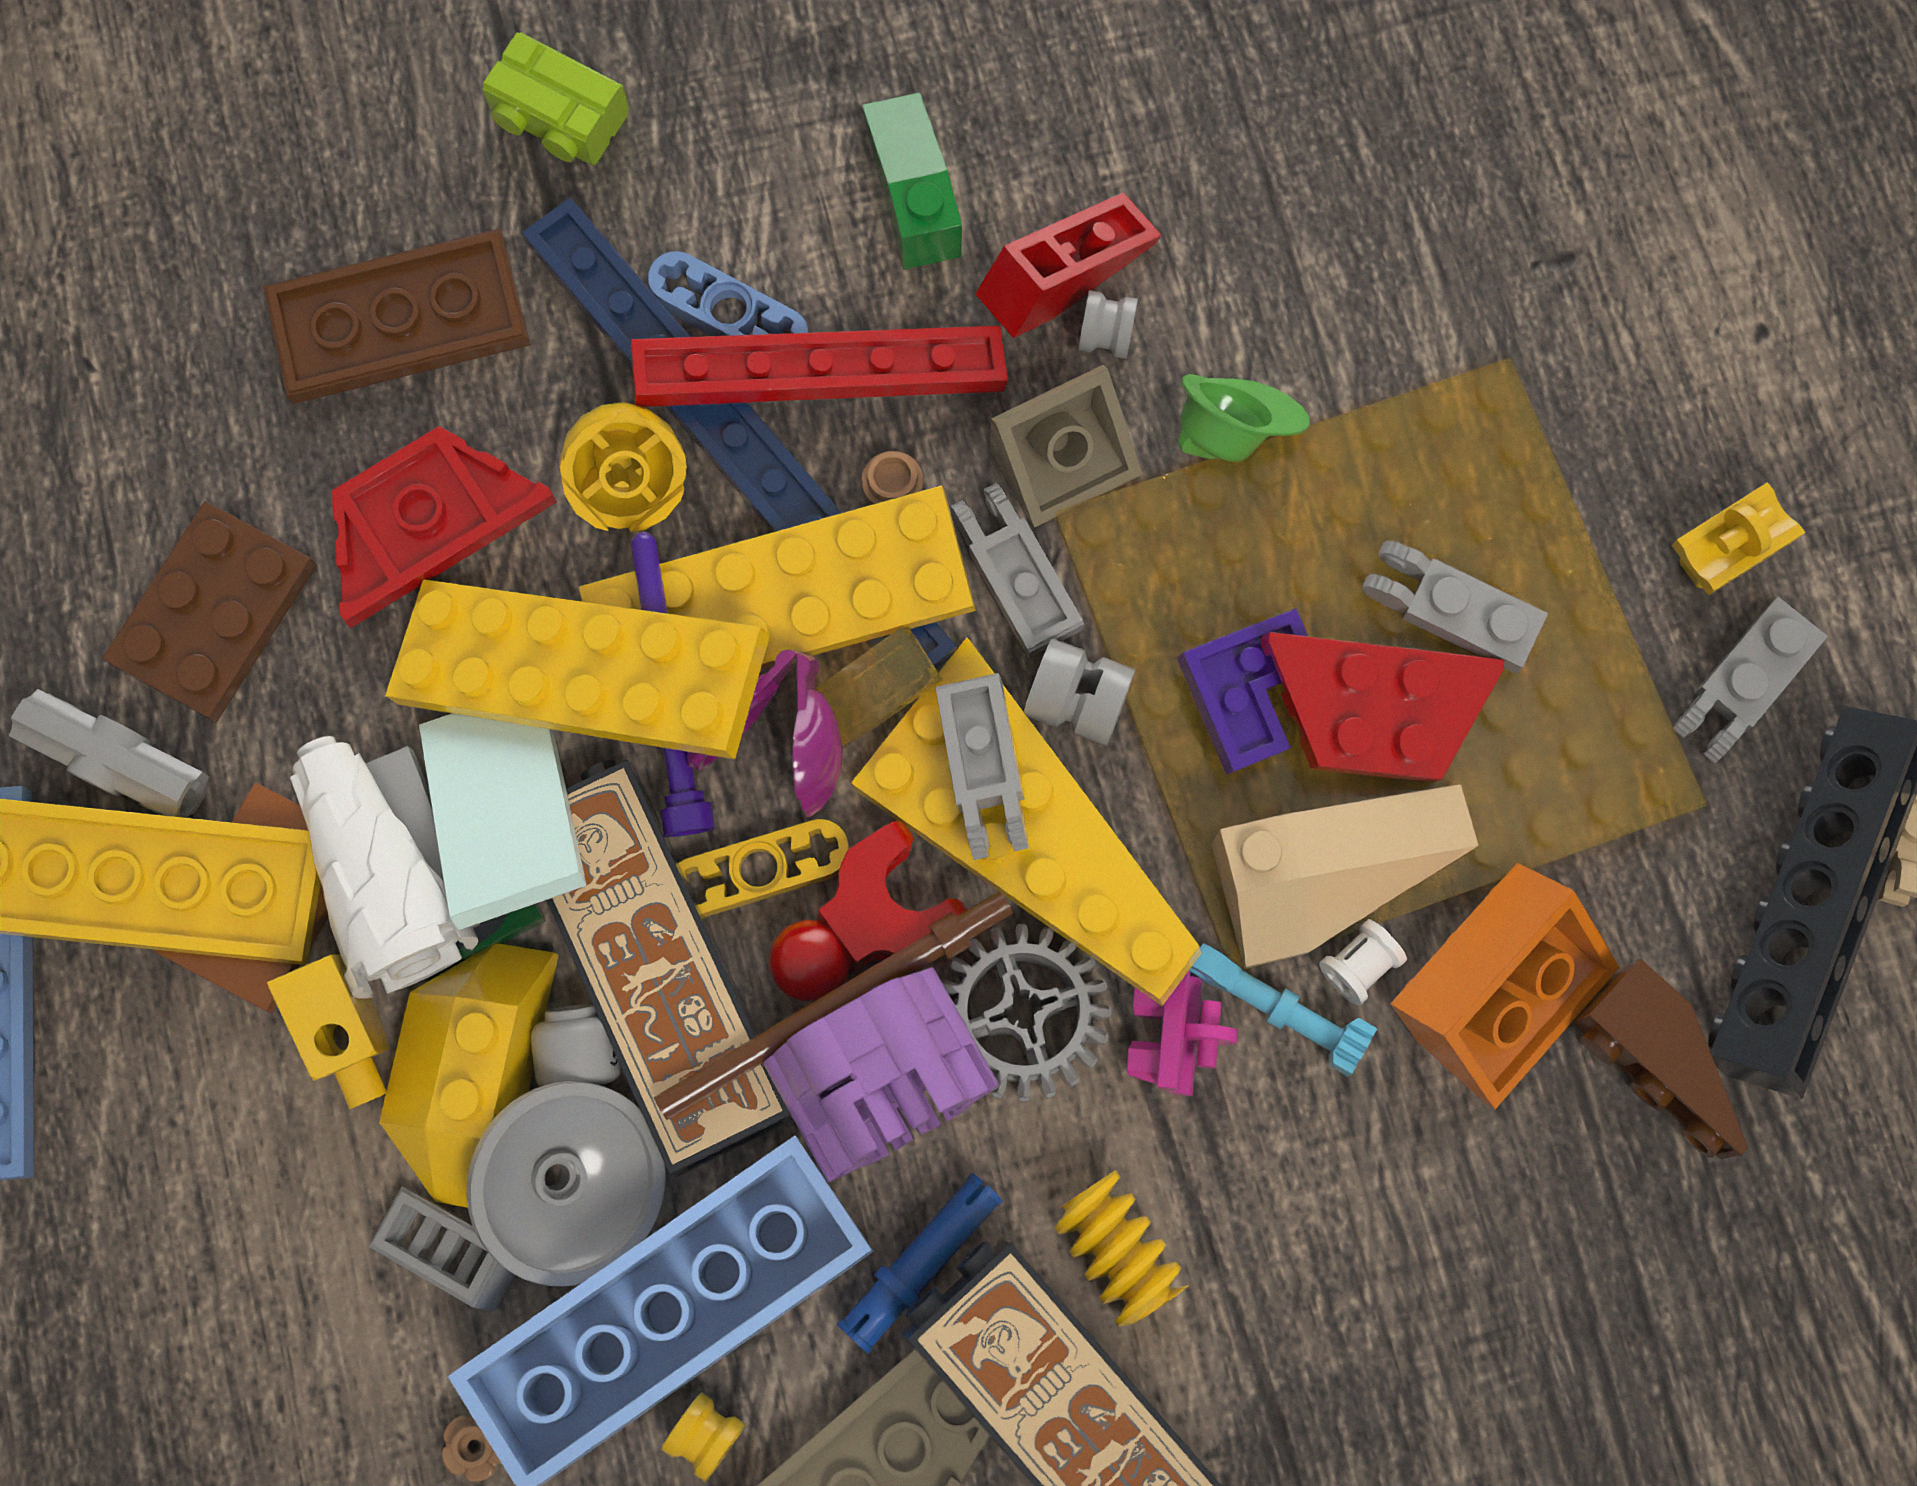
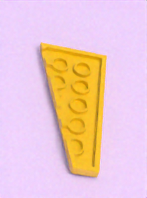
M966 637L851 782L857 793L897 821L904 822L914 833L1163 1006L1202 954L1200 946L1004 685V694L1025 798L1020 803L1025 819L1029 848L1019 851L1013 850L1006 834L1005 822L1007 820L1004 805L1002 804L980 809L990 841L989 857L973 859L964 816L956 805L936 693L937 686L995 674L968 637Z

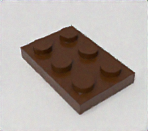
M204 501L102 659L114 668L217 723L317 565L307 555Z

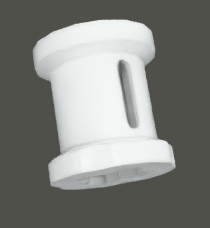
M1370 919L1358 927L1360 934L1335 957L1326 956L1319 963L1322 973L1331 985L1348 1001L1358 1006H1361L1367 1000L1368 995L1366 991L1391 967L1397 969L1407 961L1406 954L1398 942L1382 926Z

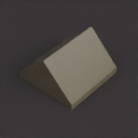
M1104 365L991 419L990 452L1029 523L1034 528L1143 475L1108 368Z

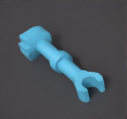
M1204 943L1200 948L1202 954L1190 968V974L1201 978L1203 982L1222 991L1230 992L1269 1015L1266 1022L1281 1030L1286 1025L1329 1050L1330 1067L1347 1077L1353 1073L1357 1063L1361 1060L1369 1046L1370 1040L1377 1030L1376 1027L1357 1018L1342 1029L1299 1004L1297 1001L1300 996L1286 988L1282 993L1243 971L1241 967L1219 951Z

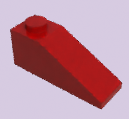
M1123 192L1004 245L975 295L1007 332L1015 338L1056 318L1086 296L1089 290H1094L1155 245L1162 235Z

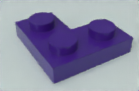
M1296 608L1187 650L1176 657L1226 775L1290 749V745L1266 692L1268 689L1281 685L1282 682L1271 655L1265 657L1261 647V639L1263 635L1269 632L1308 636Z

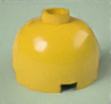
M626 402L601 405L582 415L566 434L559 459L563 493L573 510L595 528L609 531L608 527L616 529L629 528V532L646 530L667 518L681 501L685 489L683 483L687 469L686 457L683 447L671 426L650 409Z

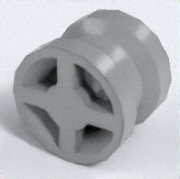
M1089 290L1079 350L1092 352L1096 348L1110 350L1114 357L1127 359L1138 299L1124 297L1119 302L1107 300L1102 292Z

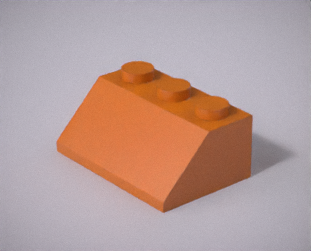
M1516 863L1390 1004L1421 1046L1484 1103L1496 1109L1620 967L1574 890Z

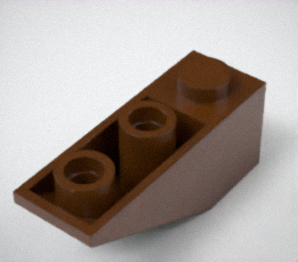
M1641 958L1623 966L1572 1022L1584 1033L1581 1037L1583 1045L1596 1058L1608 1065H1612L1615 1062L1634 1079L1631 1083V1088L1646 1104L1658 1111H1663L1665 1108L1684 1125L1681 1130L1683 1137L1700 1153L1710 1158L1716 1155L1719 1159L1742 1156L1748 1149V1146L1692 1005Z

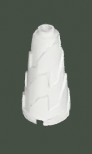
M332 736L318 738L302 746L297 751L300 760L294 764L292 769L294 775L290 778L310 833L313 860L324 890L330 926L346 967L344 977L353 997L358 999L374 997L368 981L381 978L388 994L424 980L462 959L455 943L459 940V942H463L466 949H471L472 951L478 944L476 933L472 926L458 930L449 916L443 880L426 863L406 826L393 814L360 753L354 755L350 744L344 742L336 743L335 738Z

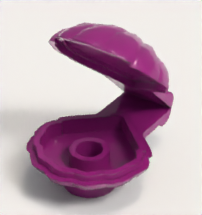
M784 650L777 655L775 665L766 674L758 677L742 736L763 713L778 690V684L797 665L798 711L793 736L794 788L797 801L801 800L802 810L805 812L806 817H811L824 807L834 793L841 774L843 748L838 722L832 708L825 697L815 691V677L819 672L817 659L801 651ZM693 752L687 753L689 767L696 768L698 771L711 765L719 758L718 756Z

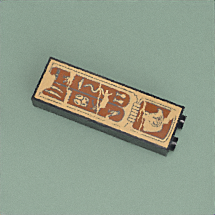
M606 760L586 769L580 775L581 782L566 788L587 886L547 899L546 901L599 1019L603 1024V1028L669 1174L680 1176L793 1121V1118L764 1064L759 1065L667 1121L658 1108L653 1097L759 1035L705 916L697 905L698 901L692 888L683 875L668 837H664L663 826L638 772L628 760L619 764L616 763V760Z
M986 1240L978 1245L957 1266L956 1269L962 1274L960 1279L943 1294L936 1287L921 1297L905 1314L911 1324L901 1334L1032 1486H1222L1011 1243L1001 1240L992 1247Z

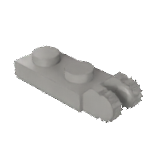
M995 483L984 489V495L988 509L995 516L1002 529L985 537L972 509L963 500L949 508L955 524L969 546V555L1029 659L1046 650L1052 638L1063 641L1083 631L1084 623L1025 518L1019 519L999 484Z
M1387 540L1383 543L1378 553L1381 561H1384L1391 568L1397 569L1399 572L1420 581L1413 594L1406 586L1396 581H1392L1382 575L1370 574L1362 586L1364 594L1375 601L1381 602L1382 605L1403 614V620L1480 657L1504 660V668L1513 673H1518L1523 668L1548 615L1547 612L1434 558L1430 561L1422 552L1412 547L1409 548L1398 541Z
M1776 597L1696 690L1695 694L1698 697L1683 713L1672 729L1684 738L1688 733H1693L1705 719V714L1711 707L1729 721L1709 741L1704 755L1712 762H1717L1729 751L1743 733L1750 730L1828 636L1781 598Z
M999 673L937 686L936 693L956 805L964 816L973 859L989 857L990 841L980 809L1002 804L1004 805L1007 820L1005 822L1006 834L1013 850L1028 849V835L1020 803L1025 798L1003 683Z

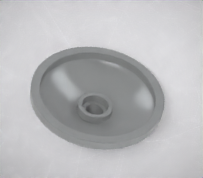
M566 1081L547 1084L533 1089L511 1102L493 1119L479 1140L472 1156L467 1179V1203L470 1219L483 1247L500 1265L513 1274L527 1281L542 1285H578L646 1239L661 1208L665 1190V1163L641 1110L626 1097L606 1087L588 1082ZM559 1164L561 1167L560 1179L554 1185L546 1186L544 1181L546 1171L551 1166Z

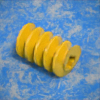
M1115 1170L1059 1207L1058 1209L1063 1208L1065 1213L1054 1227V1230L1058 1235L1074 1231L1080 1233L1069 1253L1073 1258L1088 1254L1095 1256L1094 1261L1086 1270L1084 1276L1088 1281L1103 1277L1110 1279V1283L1099 1299L1103 1304L1119 1300L1125 1302L1126 1305L1114 1321L1117 1327H1122L1143 1319L1180 1294L1189 1285L1177 1288L1170 1287L1181 1270L1177 1262L1162 1265L1155 1264V1261L1166 1246L1162 1239L1143 1243L1139 1240L1151 1223L1148 1217L1141 1216L1128 1220L1124 1217L1136 1200L1133 1194L1127 1193L1115 1197L1110 1196V1191L1121 1177Z

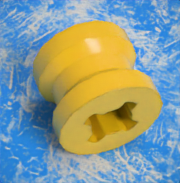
M701 1392L676 1424L661 1450L672 1458L684 1457L693 1464L694 1475L706 1482L735 1443L746 1424L735 1416L728 1418L722 1416L714 1410L713 1400Z

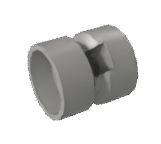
M1052 638L1034 679L1024 713L1031 719L1055 728L1067 721L1072 724L1074 735L1107 747L1136 669L1102 657L1095 663L1088 662L1085 650ZM1078 690H1080L1085 694L1080 695L1077 692Z

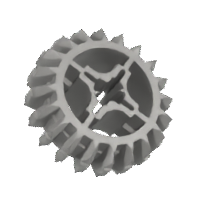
M1017 924L1014 935L1015 944L1006 945L1004 934L999 927L990 930V942L994 950L988 953L976 939L970 940L971 947L967 950L975 963L970 966L962 959L953 957L949 962V969L962 981L960 984L951 981L941 982L950 998L955 1000V1007L1000 1085L992 1090V1097L1001 1099L1005 1093L1007 1081L1017 1082L1018 1102L1027 1103L1031 1093L1030 1082L1039 1081L1041 1093L1046 1099H1050L1056 1095V1087L1052 1079L1053 1075L1058 1073L1069 1087H1074L1078 1084V1074L1070 1064L1073 1060L1089 1069L1094 1067L1098 1059L1093 1052L1083 1045L1085 1041L1095 1045H1105L1108 1040V1033L1100 1028L1090 1026L1091 1021L1109 1019L1112 1011L1108 1005L1091 1004L1090 998L1100 996L1107 990L1106 981L1103 979H1097L1086 984L1082 979L1095 966V961L1091 956L1083 958L1073 966L1068 961L1076 948L1073 943L1066 940L1058 953L1049 949L1053 938V930L1044 927L1040 933L1038 945L1028 944L1027 925ZM1016 962L1033 963L1045 967L1056 974L1067 987L1060 990L1057 987L1043 991L1034 989L1027 984L1021 969L1018 970ZM997 968L1001 979L1000 985L1003 999L996 1007L984 1011L982 1016L968 1020L967 1006L974 988L986 974ZM1011 983H1013L1018 998L1028 999L1027 1005L1033 1001L1038 1008L1042 1007V1010L1036 1012L1032 1019L1030 1034L1034 1044L1030 1040L1027 1028L1021 1029L1017 1027L1018 1020L1012 1025L1008 1022L1007 1018L1003 1019V1016L1011 1012L1013 1006L1014 990ZM1075 1006L1076 1026L1074 1035L1059 1054L1049 1059L1044 1046L1045 1040L1042 1026L1046 1020L1059 1015L1062 1010ZM987 1035L989 1038L997 1035L1010 1036L1018 1041L1024 1056H1027L1029 1065H1013L998 1060L985 1051L976 1039Z

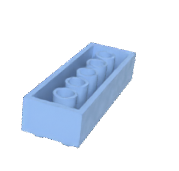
M793 1136L457 1369L448 1378L516 1486H542L874 1251L800 1140Z

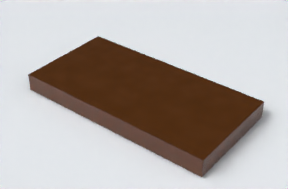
M501 228L263 286L286 394L292 404L531 345Z

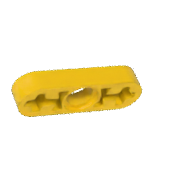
M815 819L684 859L678 864L685 879L689 882L688 874L693 871H698L704 880L723 876L717 863L729 860V874L739 893L727 897V887L725 884L706 890L707 901L697 905L701 913L707 917L834 878L839 874L841 863L850 848L844 831L837 824L829 820ZM815 834H822L824 840L828 843L837 841L839 849L830 852V864L819 867L815 858L799 860L795 864L801 874L788 878V862L783 851L778 846L779 844L791 841V851L793 854L811 848L810 837ZM754 852H766L777 861L776 876L765 886H751L741 876V866L744 859Z

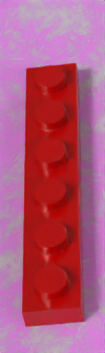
M1000 326L631 339L635 405L641 407L1004 392L1008 381Z

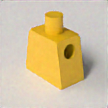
M335 954L267 982L309 1075L313 1081L334 1074L350 1110L387 1094L372 1057L390 1050V1044L372 998L358 999L353 997L344 977L346 967L341 954ZM338 1025L342 1026L349 1036V1044L346 1050L340 1049L335 1042L334 1035Z

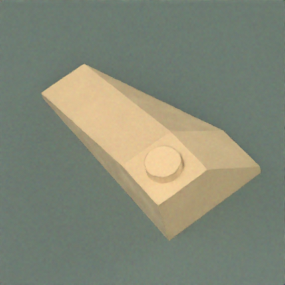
M1461 784L1283 814L1219 830L1211 844L1244 969L1308 954L1354 923L1359 922L1381 906L1479 846Z

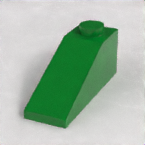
M920 92L862 105L903 270L960 258L962 253V223L948 170Z

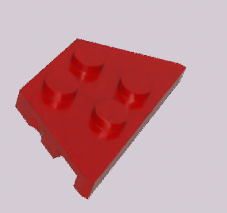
M438 426L332 490L333 519L338 527V538L335 541L336 566L340 570L342 602H339V614L350 628L354 627L421 586L423 580H431L557 503L553 493L548 486L539 481L536 484L509 469L505 462L485 451L478 452L469 447L464 439Z
M1269 632L1263 635L1261 639V647L1265 657L1271 655L1285 689L1284 692L1280 693L1289 717L1299 727V742L1309 767L1313 770L1424 782L1442 780L1504 670V660L1275 632Z

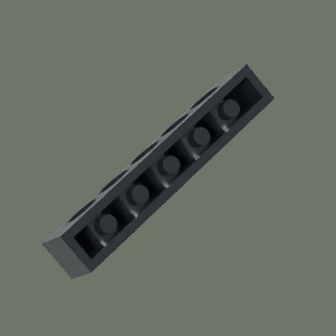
M1843 706L1836 727L1830 726L1826 730L1820 747L1822 763L1815 782L1807 783L1800 796L1798 805L1800 821L1792 840L1787 839L1784 841L1777 856L1776 872L1778 878L1771 896L1764 897L1757 907L1754 917V931L1756 935L1748 955L1740 956L1733 969L1731 978L1733 994L1726 1013L1719 1014L1710 1029L1708 1046L1711 1050V1056L1726 1076L1803 1099L1917 795V720ZM1865 775L1874 776L1867 786L1860 789H1848L1855 779ZM1841 832L1853 833L1845 844L1838 847H1826L1827 842L1834 835ZM1821 889L1831 890L1827 899L1822 903L1814 906L1804 905L1806 898L1814 891ZM1798 947L1809 948L1807 955L1800 962L1793 965H1781L1784 956L1790 950ZM1774 1006H1786L1785 1013L1779 1021L1771 1025H1759L1760 1017L1767 1009Z

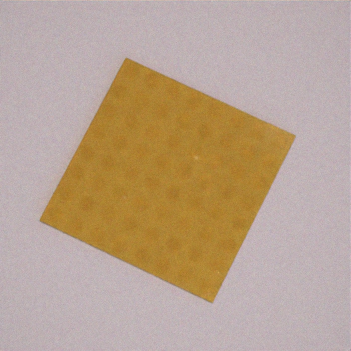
M1511 357L1312 424L1302 434L1277 436L1265 440L1248 458L1239 463L1225 461L1220 458L1209 459L1055 512L1057 524L1110 660L1136 669L1125 699L1222 952L1245 972L1266 964L1244 969L1211 845L1220 829L1283 814L1461 784L1479 846L1325 942L1328 943L1358 932V927L1368 919L1381 924L1501 881L1516 863L1529 869H1534L1707 806ZM1387 540L1398 541L1409 548L1412 547L1422 552L1430 561L1434 558L1548 613L1523 668L1518 673H1513L1504 668L1443 779L1435 782L1310 769L1299 742V727L1289 717L1280 694L1285 691L1283 684L1268 689L1266 692L1290 745V749L1226 775L1176 658L1187 650L1295 608L1309 637L1480 657L1403 620V614L1382 605L1381 602L1375 601L1364 594L1362 586L1370 574L1382 575L1392 581H1396L1406 586L1413 594L1420 581L1399 572L1397 569L1391 568L1384 561H1381L1378 553L1383 543Z

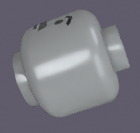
M593 1004L570 1005L544 1011L545 1021L539 1022L531 1031L535 1078L539 1087L566 1081L588 1082L602 1086L618 1078L621 1070L620 1063Z

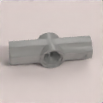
M37 689L31 696L21 700L11 717L12 728L9 737L67 766V772L117 798H120L123 794L159 815L187 818L191 814H195L206 795L205 789L209 776L202 771L152 747L150 740L103 715H99L96 719L50 693L47 694Z

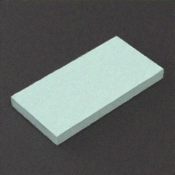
M453 713L419 725L449 916L458 930L587 886L554 730Z

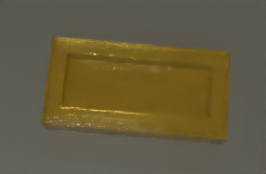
M900 627L818 686L815 691L821 693L832 708L838 722L842 748L844 750L943 679L909 627Z

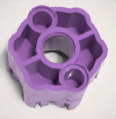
M933 967L888 981L824 1018L810 1024L790 1037L784 1045L763 1063L827 1183L833 1182L860 1167L864 1168L890 1155L885 1144L891 1142L893 1148L898 1150L915 1139L899 1107L903 1111L912 1130L917 1129L920 1136L940 1126L941 1123L924 1094L925 1091L929 1092L938 1111L943 1113L948 1122L969 1109L972 1103L1000 1086Z

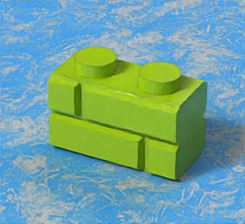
M521 32L515 34L503 52L502 60L497 61L483 82L482 90L491 111L490 116L501 128L517 136H520L524 130L542 139L543 146L551 154L565 162H572L577 157L592 166L593 164L596 165L610 144V138L616 135L628 116L629 106L623 85Z

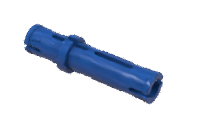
M974 1173L967 1177L968 1180L889 1268H886L884 1265L879 1268L874 1274L878 1281L846 1317L836 1324L867 1354L870 1353L874 1344L907 1307L910 1309L920 1299L918 1297L920 1292L990 1213L1003 1202L988 1185L985 1187L983 1181Z

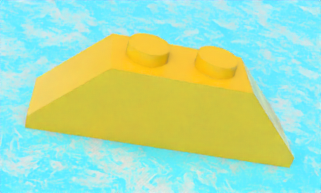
M497 943L474 954L409 993L379 1123L435 1202L468 1208V1172L479 1140L493 1119L505 1107L529 1092L534 1069L531 1031L535 1025L545 1020L544 1011L547 1010L559 957L554 952Z

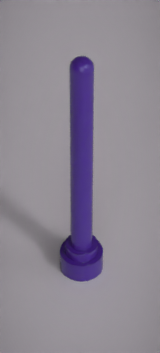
M637 533L632 538L631 549L641 610L668 614L656 540L650 533ZM663 748L671 795L665 796L666 808L660 811L664 837L689 836L716 829L712 803L705 802L703 791L696 790L693 767L690 768L688 765V752Z

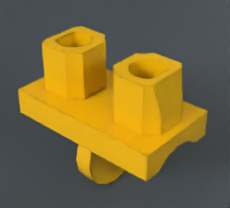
M1767 482L1678 538L1671 546L1680 556V565L1697 587L1703 588L1709 596L1799 539L1805 531L1799 523L1790 518L1777 500L1775 491Z

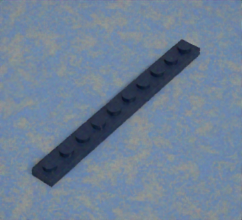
M571 198L565 200L522 232L525 242L631 367V339L690 337ZM748 403L665 406L772 532L842 513ZM936 622L865 641L908 692L949 660L957 650V646Z

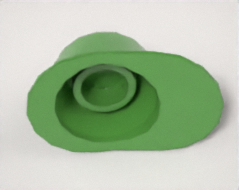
M1192 374L1185 375L1181 379L1182 387L1188 393L1180 415V427L1182 430L1178 439V446L1184 453L1207 459H1222L1239 463L1248 458L1269 436L1302 434L1310 426L1309 415L1304 408L1290 396L1273 387L1250 380L1206 378Z

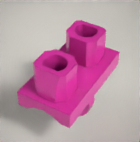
M1188 971L1163 1006L1137 988H1134V1015L1139 1018L1163 1020L1161 1043L1131 1042L1127 1062V1074L1129 1076L1156 1084L1158 1088L1173 1095L1193 1096L1197 1043L1196 1066L1210 1069L1216 1068L1218 1045H1237L1238 1030L1220 1026L1221 1002L1202 1001L1199 1024L1203 985L1201 978L1190 976V971Z

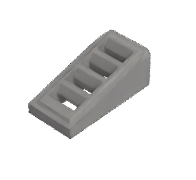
M402 1186L369 1245L373 1250L473 1308L495 1311L515 1274L500 1265L487 1252L477 1237L471 1221ZM419 1212L426 1217L407 1250L400 1245ZM441 1226L447 1228V1231L431 1261L424 1259ZM466 1239L471 1244L455 1274H452L448 1270Z

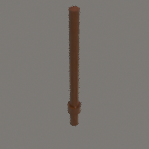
M999 891L957 917L950 912L928 926L930 933L653 1097L666 1121L763 1064L794 1034L874 988L893 979L913 974L943 955L947 960H950L970 948V939L1013 914L1009 903Z

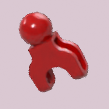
M893 821L852 846L846 852L841 863L835 897L818 909L817 920H800L786 926L774 938L768 953V970L775 985L787 996L800 1001H816L846 982L850 969L853 973H856L870 963H879L930 933L928 926L950 912L957 917L968 910L965 904L957 898H948L939 905L921 912L903 909L890 898L885 885V879L896 866L907 859L912 848V842L914 841L913 834L904 822Z

